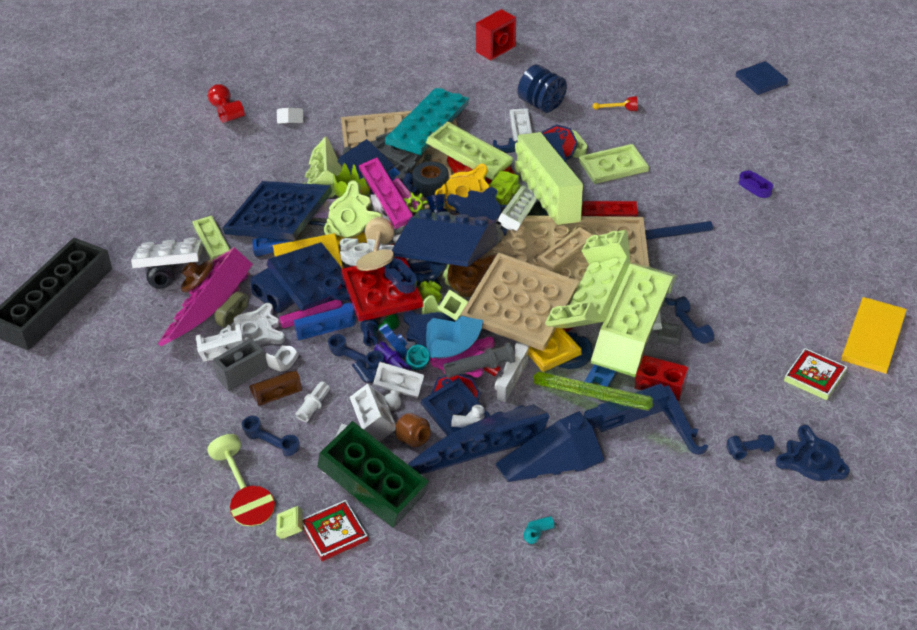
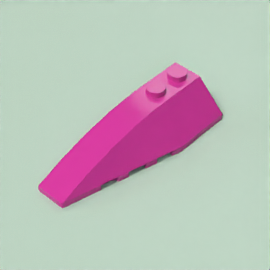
M235 247L212 260L214 262L213 270L201 284L189 292L191 296L184 300L183 308L173 318L176 321L171 323L158 342L160 346L169 343L198 326L221 307L232 294L238 292L240 289L238 285L250 275L248 271L253 264Z

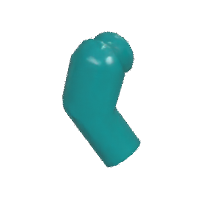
M552 516L530 521L523 533L524 540L529 544H534L539 540L542 531L553 529L555 525Z

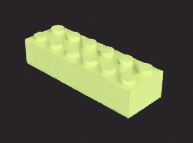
M541 132L518 135V142L515 143L517 154L515 170L528 185L529 190L534 193L535 198L540 201L542 207L548 212L549 217L557 225L581 222L582 182Z

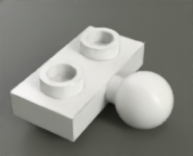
M379 362L373 386L390 390V393L385 396V400L390 411H394L401 406L399 393L418 398L424 375Z

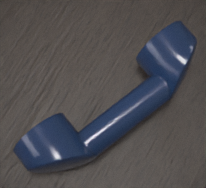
M685 296L676 298L675 316L679 317L688 328L692 337L702 344L712 342L714 340L712 328L708 324L697 327L687 314L690 312L688 299Z
M341 334L332 335L328 339L329 349L335 356L344 355L355 361L361 359L367 365V368L377 369L379 362L384 363V356L380 351H371L367 355L359 353L347 347L346 339Z
M248 416L242 421V429L248 438H259L281 449L284 456L294 455L300 449V442L297 436L290 434L281 439L263 430L261 421L257 416Z

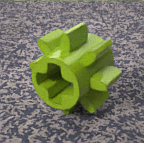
M411 193L409 199L404 198L412 215L417 214L420 210H424L425 205L429 204L426 200L421 201L423 199L421 193L418 197ZM415 201H417V203L420 204L417 206V210H414L412 208V206H414Z
M424 281L418 286L423 301L431 295L435 297L437 304L442 299V294L439 292L442 287L436 282L429 281L427 283Z

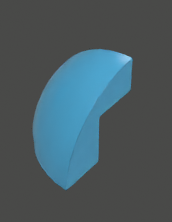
M461 316L455 322L436 318L431 319L427 323L426 345L430 357L449 358L468 349L479 336L483 320Z

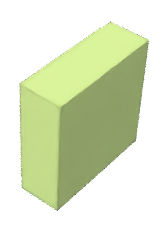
M299 506L277 514L276 535L280 539L303 531V510Z

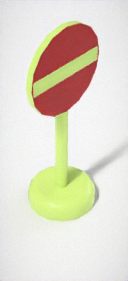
M226 434L220 436L210 443L207 451L214 460L227 459L241 489L231 499V516L237 523L243 526L261 525L269 520L274 513V498L263 487H246L232 457L241 448V441L238 435Z

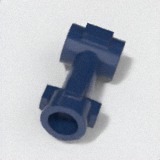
M764 434L758 435L757 440L742 442L739 436H732L727 440L726 448L729 455H732L735 460H740L746 457L747 451L760 449L763 452H769L771 449H774V440L771 435Z

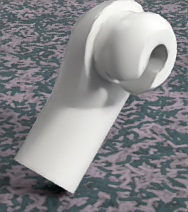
M474 405L472 411L466 416L453 415L452 427L463 428L484 419V407Z

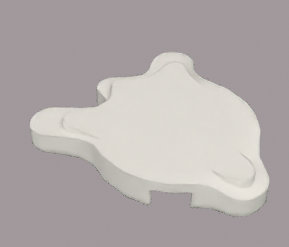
M342 239L340 241L341 260L346 264L356 266L358 259L373 252L375 240L367 239V243H358V239ZM380 243L379 250H392L394 245Z
M270 303L263 304L256 311L234 317V322L231 325L228 324L226 328L220 331V334L236 330L235 324L240 323L244 329L246 341L252 338L259 346L268 343L282 344L285 342L284 333L275 330V328L280 326L278 318L272 315L274 310L273 305Z

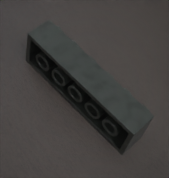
M75 237L72 238L0 305V339L26 350L32 348L112 270L108 250Z

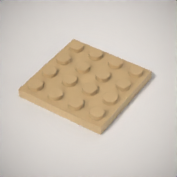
M498 253L462 311L461 316L483 320V329L544 351L556 330V327H547L545 322L552 308L570 304L579 287V281Z

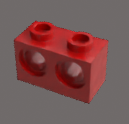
M644 355L636 373L634 389L641 391L662 383L663 387L669 385L677 401H680L687 382L689 367Z

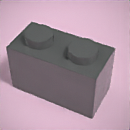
M252 338L213 359L216 378L228 391L267 370L265 352Z

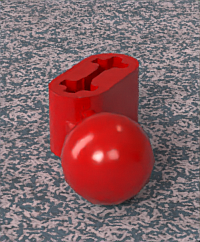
M215 84L209 89L207 94L208 100L213 106L217 107L218 116L222 123L245 116L240 100L230 103L231 93L225 85Z

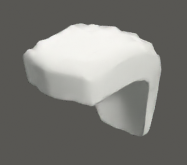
M281 346L275 356L268 353L265 356L269 367L284 372L294 364L299 353L291 346Z

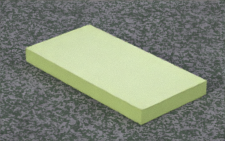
M446 122L427 137V144L472 169H475L481 163L485 164L488 167L486 177L494 180L499 171H504L513 161V157L450 122Z

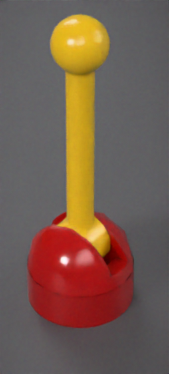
M637 96L628 97L624 103L599 104L596 102L592 105L594 110L605 107L624 106L628 111H638Z

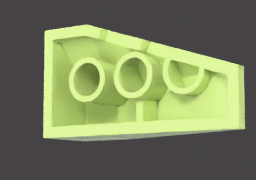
M325 136L312 151L309 161L311 167L306 172L305 177L309 178L307 184L331 185L332 193L328 198H332L335 195L333 173L338 176L342 168L337 162L338 159L329 139Z

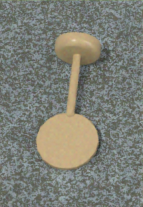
M375 217L367 223L365 228L366 238L375 240L374 250L362 256L356 262L357 269L361 271L381 268L390 263L394 258L393 251L379 250L380 243L386 245L393 239L394 226L386 218Z

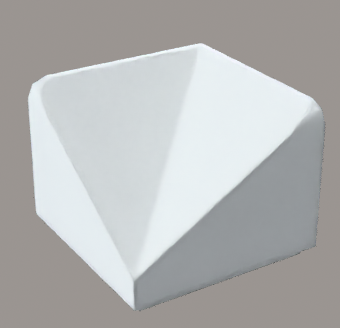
M278 109L277 123H303V109Z

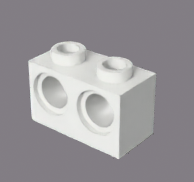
M366 384L350 396L361 428L380 442L395 431L396 424L385 397L371 385Z

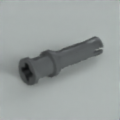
M506 343L500 348H488L484 353L445 363L443 365L444 372L447 378H451L485 367L493 369L499 364L506 362L514 363L515 353L512 345Z

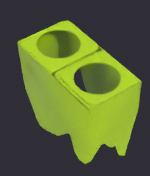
M345 163L342 165V171H340L338 176L333 173L334 193L339 198L346 192L350 181L358 182L360 193L370 198V186H367L365 178L359 179L355 164L352 168V174H350Z

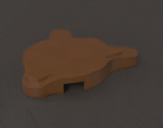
M496 255L477 259L468 267L450 264L447 275L449 285L460 296L471 297Z

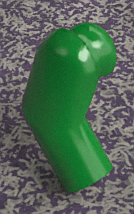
M397 314L386 315V319L382 321L383 323L379 324L378 330L385 324L392 331L399 327Z

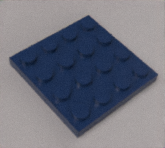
M262 181L223 226L224 234L253 238L296 240L331 195V185Z

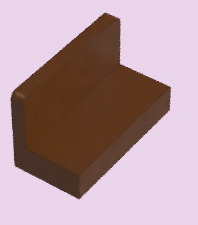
M297 370L289 371L249 386L258 406L302 391L300 376Z

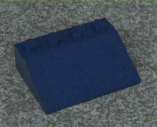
M428 209L420 210L409 219L391 251H393L396 257L468 267L497 245L496 220H489L485 216L473 218L467 214L450 215L449 212L433 213Z

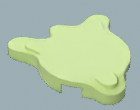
M350 181L344 195L336 199L329 207V217L324 227V233L326 235L335 233L336 236L352 238L362 233L371 219L375 217L383 218V215L379 212L368 211V206L372 203L371 198L360 193L358 182Z

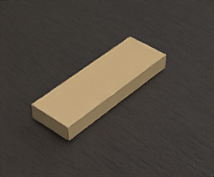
M579 227L537 258V263L549 271L556 272L582 253L587 239L593 235Z

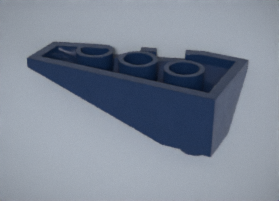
M578 411L558 420L498 461L496 467L507 482L537 478L538 475L552 473L557 475L570 470H575V472L583 471L603 462L604 457L593 427L581 412Z

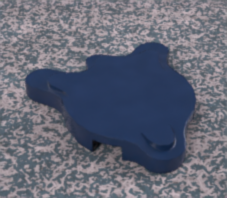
M490 187L484 192L471 190L466 198L456 194H450L447 197V203L457 209L459 214H467L473 218L485 216L489 220H497L500 217L501 208L496 201V188Z
M406 311L403 316L404 322L409 326L406 340L416 342V345H422L427 348V323L431 319L436 318L453 322L456 320L441 312L417 314L413 311Z
M802 425L798 428L797 435L800 442L789 440L786 444V453L776 457L775 464L778 468L795 470L803 476L816 481L843 480L848 477L850 472L849 466L839 456V449L830 442L818 438L808 425Z

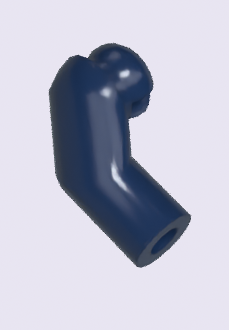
M407 173L402 182L410 193L416 195L417 188L412 187L413 175Z
M361 359L352 365L362 381L365 383L374 382L377 369L367 368Z

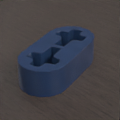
M393 258L390 263L385 265V276L399 291L411 293L416 290L417 276L402 260Z

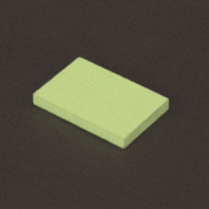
M633 144L579 156V162L594 184L649 171V166Z

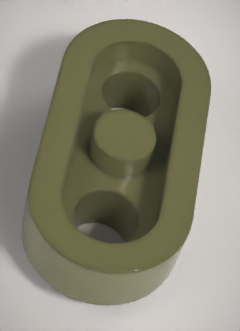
M239 291L232 294L216 310V324L223 328H226L228 324L231 325L234 322L233 318L240 315L247 308L249 303L248 295Z

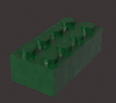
M354 421L348 424L319 453L317 467L392 528L425 495L429 481Z

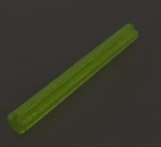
M537 372L533 375V383L535 385L646 411L653 407V398L650 396L543 372Z

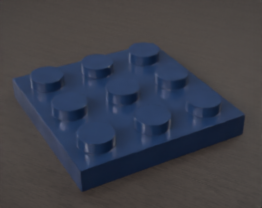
M322 242L270 258L267 261L266 265L301 311L335 300L324 292L323 281L328 277L339 278L341 281L340 292L347 291L341 274L342 268Z

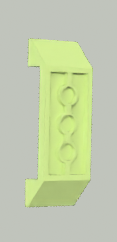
M626 230L593 235L587 239L582 253L589 266L570 304L552 308L545 322L547 327L570 328L604 322L626 271L631 264L628 233Z
M631 263L600 329L591 360L592 364L632 377L636 376L643 358L645 345L666 295L671 293L677 275L638 263Z

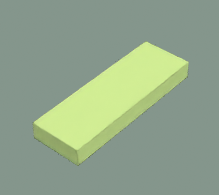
M212 216L192 221L193 227L200 240H202V244L211 261L230 250Z

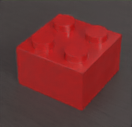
M500 9L476 22V52L491 61L516 47V17Z

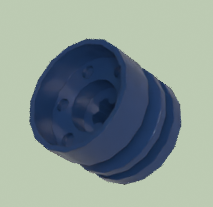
M535 64L524 72L520 79L517 93L521 100L533 105L544 113H550L563 101L567 91V82L560 75L558 76L547 68Z

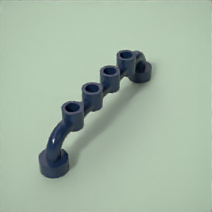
M430 261L432 272L424 275L422 273H414L417 276V287L424 281L428 283L437 279L442 271L447 268V264ZM328 277L323 281L326 294L335 300H349L352 304L348 291L340 292L341 281L339 278Z

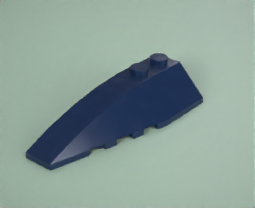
M534 404L529 406L520 405L508 412H496L490 417L467 425L441 439L410 461L408 465L423 475L521 446L545 429L550 416L548 412Z

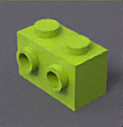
M500 170L489 186L497 189L496 201L499 205H508L520 189V184H518L519 175Z

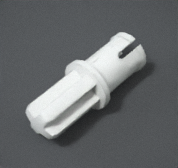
M321 381L311 394L305 396L304 403L295 413L298 420L307 423L316 409H320L322 406L321 401L330 390L329 385Z

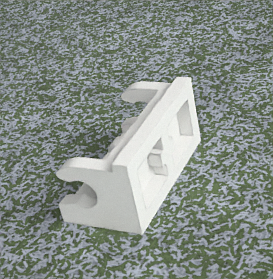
M240 323L235 324L236 330L207 338H201V334L196 335L197 350L203 361L213 360L246 341L244 329Z

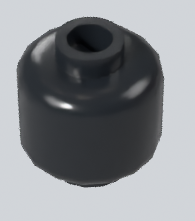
M172 264L145 268L146 279L152 287L163 289L172 284L174 280Z

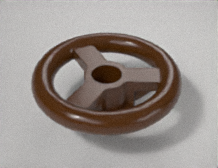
M208 260L200 265L196 262L188 263L181 271L186 277L181 285V291L184 293L190 292L201 284L213 270L214 262Z

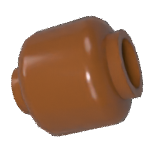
M406 413L397 421L395 435L399 441L411 447H420L430 438V424L423 417L413 413Z

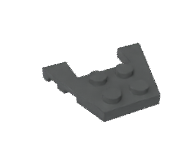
M390 132L376 136V140L371 141V143L400 172L395 179L399 178L401 181H403L407 173L413 170L426 152L425 150L421 155L386 145L385 137ZM350 146L343 148L344 154L352 148Z

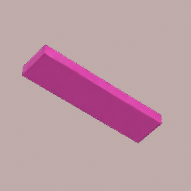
M375 158L359 165L361 173L394 228L398 229L407 225L413 215L379 159Z

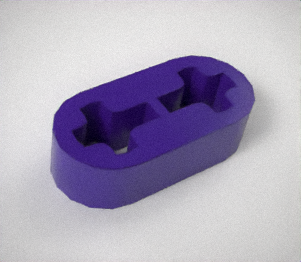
M746 170L740 173L738 183L741 187L760 198H768L772 195L773 184L753 171Z

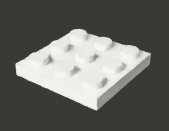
M186 238L183 240L184 242L175 243V240H166L162 244L154 245V242L142 243L131 259L132 268L198 262L202 251V240Z

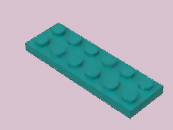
M434 88L385 137V144L421 155L430 146L426 143L427 137L446 122L451 123L469 104V98L459 93L445 91L442 88Z

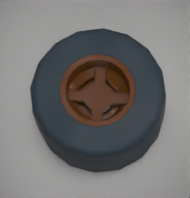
M423 162L413 170V188L416 187V193L418 195L421 193L424 198H435L436 190L449 180L448 168L439 162Z

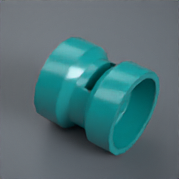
M413 345L407 351L406 363L411 366L412 370H422L429 361V351L422 345Z

